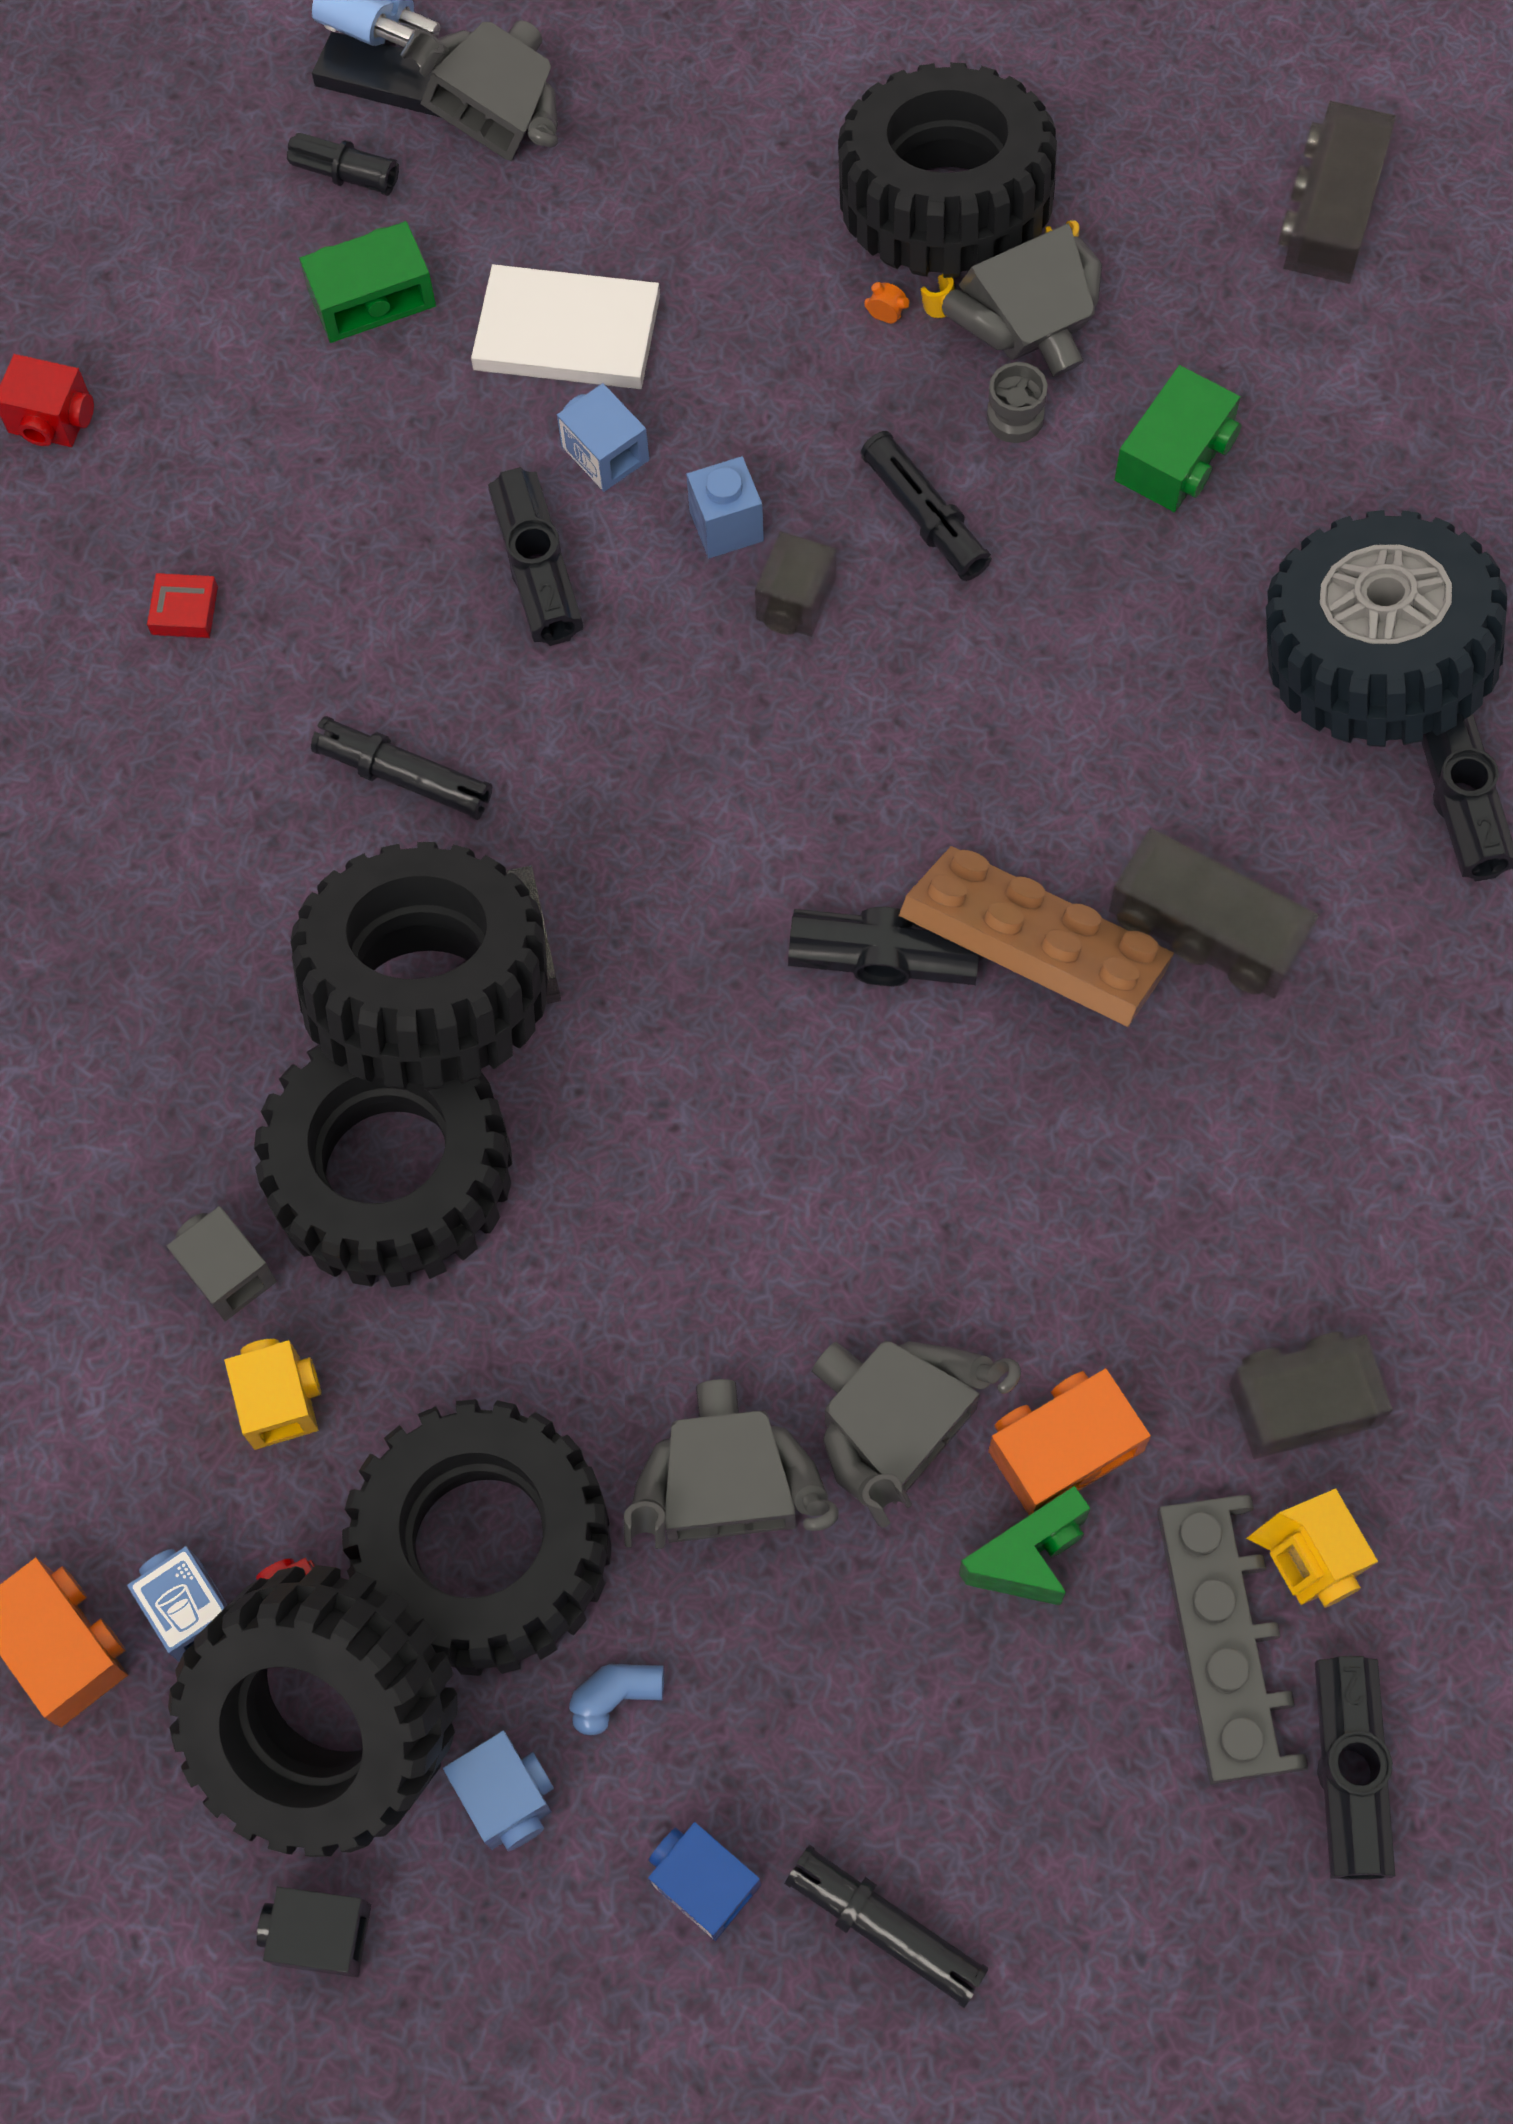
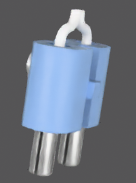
M313 0L312 18L314 21L323 24L328 30L333 32L339 31V33H344L372 46L384 44L386 39L405 47L416 29L425 30L436 38L439 35L438 31H440V24L414 12L413 0Z

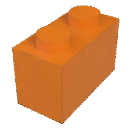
M1106 1368L1088 1378L1084 1371L1068 1377L1051 1391L1054 1397L1053 1400L1034 1411L1028 1405L1020 1406L1006 1414L994 1425L997 1433L991 1437L988 1452L1028 1515L1039 1510L1073 1486L1079 1491L1145 1451L1151 1435Z
M35 1557L0 1584V1656L43 1717L62 1728L128 1676L116 1659L126 1650L102 1618L91 1624L78 1605L87 1596L68 1570L61 1566L53 1572Z

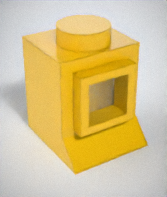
M1336 1488L1279 1512L1246 1538L1271 1551L1269 1553L1292 1595L1296 1596L1300 1605L1317 1598L1320 1599L1324 1608L1340 1602L1361 1589L1356 1577L1378 1562Z

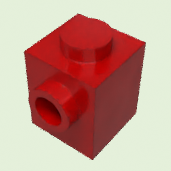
M14 354L0 384V417L7 432L20 435L28 442L38 446H49L51 443L73 447L80 428L85 429L88 427L94 411L93 397L88 392L79 368Z

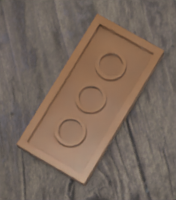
M953 846L947 849L909 891L899 914L900 917L1126 1027H1129L1166 973L1174 955V952L1159 946L1155 939L1145 933L1128 931L1103 919L1096 910L1089 906L1072 904L1045 891L1041 884L1030 878L1015 877L990 865L982 855L969 850H959Z

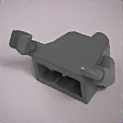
M516 21L507 33L492 22H482L472 33L462 30L440 38H436L431 33L422 29L414 31L400 56L403 59L411 58L415 60L421 67L419 72L424 77H427L431 70H434L420 103L421 105L509 161H512L516 155L527 128L529 138L536 145L552 148L558 144L556 136L558 119L555 90L546 82L551 64L547 58L536 52L542 44V36L534 25L527 21Z
M885 1340L863 1364L838 1342H834L819 1357L811 1372L837 1393L825 1409V1425L827 1429L823 1438L836 1482L859 1502L868 1507L878 1526L882 1528L887 1527L890 1521L883 1508L890 1502H893L895 1505L898 1502H902L908 1509L912 1506V1502L906 1492L976 1411L979 1393L973 1388L984 1389L990 1384L996 1383L1004 1373L1008 1372L1007 1377L998 1385L997 1389L1002 1394L1010 1392L1018 1384L1021 1377V1368L1018 1362L1011 1358H1002L993 1363L987 1356L954 1347L910 1341L898 1346Z
M728 1379L710 1380L696 1386L699 1418L682 1419L672 1422L671 1438L658 1442L651 1452L635 1484L632 1505L624 1513V1543L626 1547L632 1548L633 1537L639 1533L647 1532L655 1535V1548L662 1549L666 1544L665 1528L669 1543L795 1529L794 1504L802 1514L820 1516L817 1518H806L803 1521V1526L808 1531H821L835 1524L839 1517V1510L833 1502L828 1501V1495L815 1462L791 1433L785 1428L771 1426L765 1411L739 1413L735 1381Z

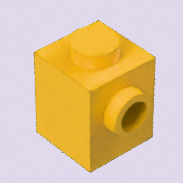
M277 1339L258 1340L244 1346L240 1350L241 1355L224 1359L242 1434L254 1450L319 1431L311 1398L321 1395L316 1369L311 1357L300 1359V1356L289 1340L281 1343Z

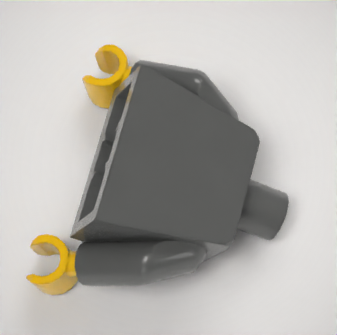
M1070 220L1065 225L1054 230L1051 229V226H1046L1045 234L972 266L959 284L962 291L955 290L953 278H943L942 273L938 276L940 292H930L924 286L921 288L923 307L931 317L943 318L947 316L994 349L1003 350L1012 360L1040 349L1052 377H1056L1084 362L1071 334L1082 329L1095 315L1094 308L1099 301L1102 263L1086 243L1078 237V222Z

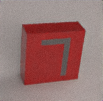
M156 573L147 621L151 635L210 638L218 591L215 577Z

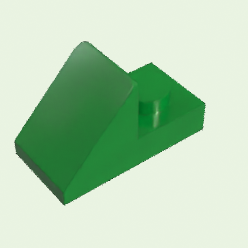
M1073 1486L961 1560L960 1577L968 1586L1055 1605L1062 1604L1065 1590L1040 1555V1552L1046 1550L1052 1558L1078 1542L1084 1536L1079 1526L1086 1522L1090 1511L1089 1505L1077 1488Z

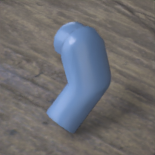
M629 1664L602 1666L572 1694L569 1709L574 1713L572 1717L574 1728L584 1735H597L604 1732L608 1728L609 1712L623 1699L663 1701L664 1666Z

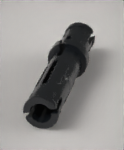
M881 431L873 435L863 445L860 452L861 457L871 466L890 489L894 497L921 527V538L929 547H937L958 572V576L962 581L972 580L979 576L989 566L992 559L990 557L991 554L982 547L964 525L965 516L956 505H948L924 474L896 443L889 431Z
M328 716L323 717L317 725L318 728L325 730L324 735L314 731L311 741L312 752L319 755L323 754L358 769V775L367 780L374 781L377 777L468 814L476 820L481 818L485 810L484 807L480 806V802L483 801L488 804L493 788L491 783L482 782L392 745L390 738L379 732H375L370 736L336 722Z
M808 1845L797 1864L817 1876L821 1881H818L796 1865L784 1884L789 1888H794L838 1918L835 1924L836 1927L845 1933L851 1927L956 2000L958 2005L965 2008L974 1995L975 1989L954 1975L952 1971L978 1988L989 1968L984 1964H979L875 1893L874 1889L877 1884L866 1877L862 1883L816 1852L814 1847Z

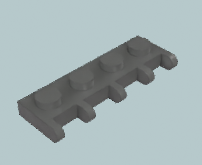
M1251 1495L1162 1506L1157 1511L1210 1785L1300 1772L1308 1769L1305 1754H1289L1280 1757L1270 1711L1292 1708L1295 1706L1292 1691L1266 1693L1256 1642L1278 1639L1281 1637L1276 1622L1252 1624L1243 1575L1265 1571L1264 1555L1238 1556L1230 1515H1242L1254 1510Z

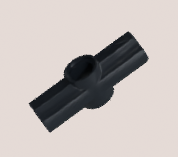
M521 467L503 471L495 481L488 484V490L508 554L512 579L518 588L533 641L547 643L549 646L570 641L573 635L583 630V622L561 553L559 534L552 524L537 472H528ZM532 554L544 555L536 559L526 558Z
M1458 713L1457 726L1438 736L1433 731L1425 733L1421 743L1435 786L1433 793L1434 806L1445 819L1462 877L1472 878L1476 882L1496 878L1501 873L1513 869V840L1495 786L1499 777L1498 766L1494 759L1484 751L1473 714L1464 719ZM1455 783L1470 785L1475 791L1463 790L1455 785Z
M873 907L862 911L861 915L794 909L790 931L788 966L852 972L861 982L879 986H901L907 983L909 979L976 985L979 954L900 917L901 909Z
M1339 1656L1330 1659H1319L1315 1662L1321 1757L1318 1761L1317 1775L1320 1785L1324 1789L1330 1879L1374 1880L1393 1878L1396 1875L1388 1780L1391 1777L1393 1762L1384 1740L1378 1659L1365 1658L1364 1656ZM1347 1750L1354 1751L1365 1758L1371 1771L1370 1780L1367 1785H1355L1345 1780L1338 1767V1758L1341 1752Z

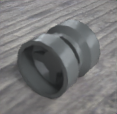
M1023 362L1008 363L997 369L990 379L986 421L989 430L997 438L1005 442L1021 443L1029 441L1037 436L1043 427L1048 384L1045 375L1037 367Z

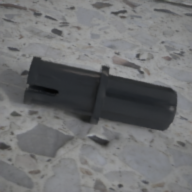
M297 133L294 137L290 138L288 143L287 161L292 166L332 177L335 185L342 186L344 182H348L389 196L397 182L399 164L396 159H387L354 149V144L351 141L344 140L337 144L307 134Z

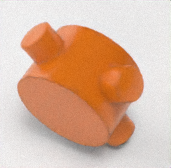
M876 282L871 286L873 294L870 298H866L864 303L865 308L872 317L889 324L895 323L900 319L902 310L909 307V299L900 288L890 283Z

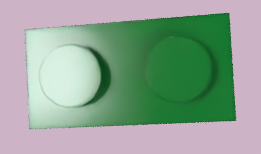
M407 221L390 227L378 228L364 236L334 246H326L314 253L299 257L309 295L330 343L436 307L430 273Z
M1179 365L1119 449L1114 481L1176 512L1187 495L1196 498L1203 490L1212 471V466L1209 463L1218 452L1225 456L1235 443L1241 429V423L1235 421L1241 396Z

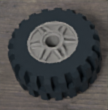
M1385 510L1367 512L1366 518L1354 521L1351 516H1347L1334 521L1331 524V530L1324 533L1319 528L1302 540L1301 550L1297 548L1291 550L1279 564V572L1271 579L1267 591L1266 628L1267 656L1272 684L1280 690V699L1288 709L1294 713L1301 711V720L1319 732L1326 727L1331 730V737L1348 743H1351L1353 738L1365 739L1368 746L1386 747V741L1402 739L1403 745L1421 742L1425 733L1433 731L1438 736L1457 726L1458 713L1464 719L1470 717L1483 705V697L1493 691L1499 679L1500 666L1503 664L1506 627V584L1500 579V568L1493 557L1487 552L1482 553V545L1465 531L1460 535L1455 534V526L1447 521L1435 517L1433 522L1421 520V515L1418 512L1403 510L1401 516H1385Z

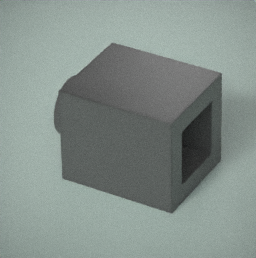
M220 1206L209 1214L201 1213L189 1219L178 1230L176 1239L167 1245V1248L224 1322L277 1282L266 1262Z

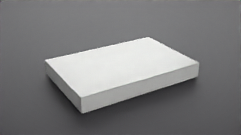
M492 264L471 356L473 370L599 385L604 383L607 386L642 389L660 299L659 283Z

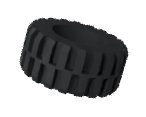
M950 62V67L935 68V63L919 65L916 72L907 74L905 70L890 75L886 84L882 85L879 82L874 84L862 95V100L858 99L845 116V123L841 126L838 137L840 210L843 212V221L848 231L857 238V242L872 256L879 253L880 259L885 264L895 269H899L901 265L909 267L912 274L928 277L929 272L943 273V278L960 277V272L969 271L974 265L1040 236L1042 228L1049 222L1053 211L1055 191L1056 128L1044 104L1032 91L1026 93L1025 86L1013 77L1008 76L1006 79L999 77L996 70L981 66L980 70L968 69L966 63ZM937 167H958L968 169L966 171L951 173L927 171V169Z
M417 842V848L400 849L399 844L381 847L379 855L368 858L364 853L349 860L345 865L346 870L342 873L333 870L317 885L318 894L312 892L304 901L298 911L299 919L292 928L290 941L300 1011L303 1014L304 1025L311 1040L321 1046L322 1053L334 1064L343 1067L348 1063L350 1074L368 1082H372L375 1077L384 1079L385 1086L406 1090L408 1083L423 1084L424 1090L443 1088L444 1081L457 1078L463 1084L479 1078L482 1068L490 1065L493 1069H496L513 1056L512 1046L520 1049L536 1031L535 1023L543 1017L546 1007V989L548 988L542 914L538 903L530 897L529 888L520 878L512 872L506 875V867L487 855L480 860L475 858L474 852L469 848L453 845L451 850L438 849L436 842ZM420 951L445 952L467 960L461 966L447 973L422 979L395 978L374 971L393 958Z
M319 1044L307 1051L311 1062L302 1069L298 1068L295 1064H291L279 1078L284 1088L282 1095L279 1096L274 1093L268 1095L261 1110L268 1127L261 1126L256 1130L254 1150L261 1160L255 1166L259 1185L267 1197L270 1209L292 1245L303 1257L312 1256L318 1268L336 1277L343 1270L348 1273L352 1283L370 1287L374 1285L376 1275H385L391 1287L410 1285V1273L425 1269L429 1279L447 1272L443 1260L454 1253L464 1261L478 1249L474 1239L477 1231L481 1230L484 1233L490 1234L500 1219L496 1206L497 1201L504 1202L508 1200L512 1183L508 1172V1167L513 1164L510 1141L498 1100L494 1098L490 1083L482 1071L479 1078L463 1084L457 1078L444 1081V1086L440 1089L424 1090L423 1084L408 1083L406 1090L389 1088L384 1085V1079L375 1077L372 1082H368L350 1074L348 1063L343 1067L334 1064L322 1053ZM387 1112H406L424 1117L440 1128L445 1140V1149L441 1161L431 1177L412 1193L389 1202L363 1203L337 1194L330 1186L326 1171L331 1153L340 1138L360 1121Z
M477 1399L456 1401L457 1413L441 1416L435 1406L417 1414L422 1423L421 1426L406 1434L399 1425L384 1437L389 1449L380 1459L373 1454H369L359 1469V1473L365 1480L361 1490L353 1489L349 1491L344 1509L351 1518L350 1527L342 1530L343 1552L350 1561L351 1567L347 1570L349 1578L357 1572L376 1580L377 1583L374 1589L388 1597L394 1591L406 1600L409 1606L405 1611L416 1622L423 1618L437 1636L431 1643L436 1653L444 1651L451 1667H455L460 1675L481 1676L483 1668L497 1667L500 1673L503 1674L521 1669L520 1660L537 1654L539 1659L542 1660L558 1650L554 1643L566 1631L574 1636L587 1621L584 1611L590 1601L598 1603L605 1586L602 1576L604 1567L609 1565L611 1560L612 1543L608 1530L610 1521L592 1466L589 1467L581 1449L569 1435L561 1437L555 1431L552 1421L536 1412L530 1415L529 1418L522 1416L517 1405L497 1400L493 1410H481ZM480 1480L502 1481L521 1488L538 1508L543 1528L541 1548L529 1569L507 1588L482 1597L464 1598L451 1596L435 1587L420 1568L415 1543L422 1520L436 1501L458 1486Z
M315 1565L306 1575L303 1568L295 1566L278 1570L270 1579L259 1578L244 1588L194 1638V1643L183 1653L175 1669L177 1682L170 1688L168 1709L170 1716L178 1717L169 1727L175 1752H184L186 1761L181 1765V1769L191 1788L196 1785L201 1787L207 1796L203 1804L216 1818L223 1813L237 1825L233 1829L234 1832L249 1841H253L256 1836H259L269 1841L268 1849L290 1855L293 1854L297 1847L304 1848L305 1856L332 1857L338 1847H340L341 1852L351 1853L369 1846L375 1837L387 1835L399 1824L441 1767V1761L451 1748L455 1735L451 1722L458 1714L457 1692L454 1687H445L446 1683L453 1676V1671L444 1651L436 1653L431 1645L437 1637L424 1618L416 1622L405 1611L409 1603L397 1593L392 1591L388 1597L374 1589L377 1583L376 1580L357 1572L349 1580L340 1578L341 1569L337 1567ZM286 1667L302 1670L320 1678L333 1687L353 1711L360 1728L363 1750L345 1752L326 1749L311 1743L295 1732L282 1718L273 1702L268 1685V1668Z

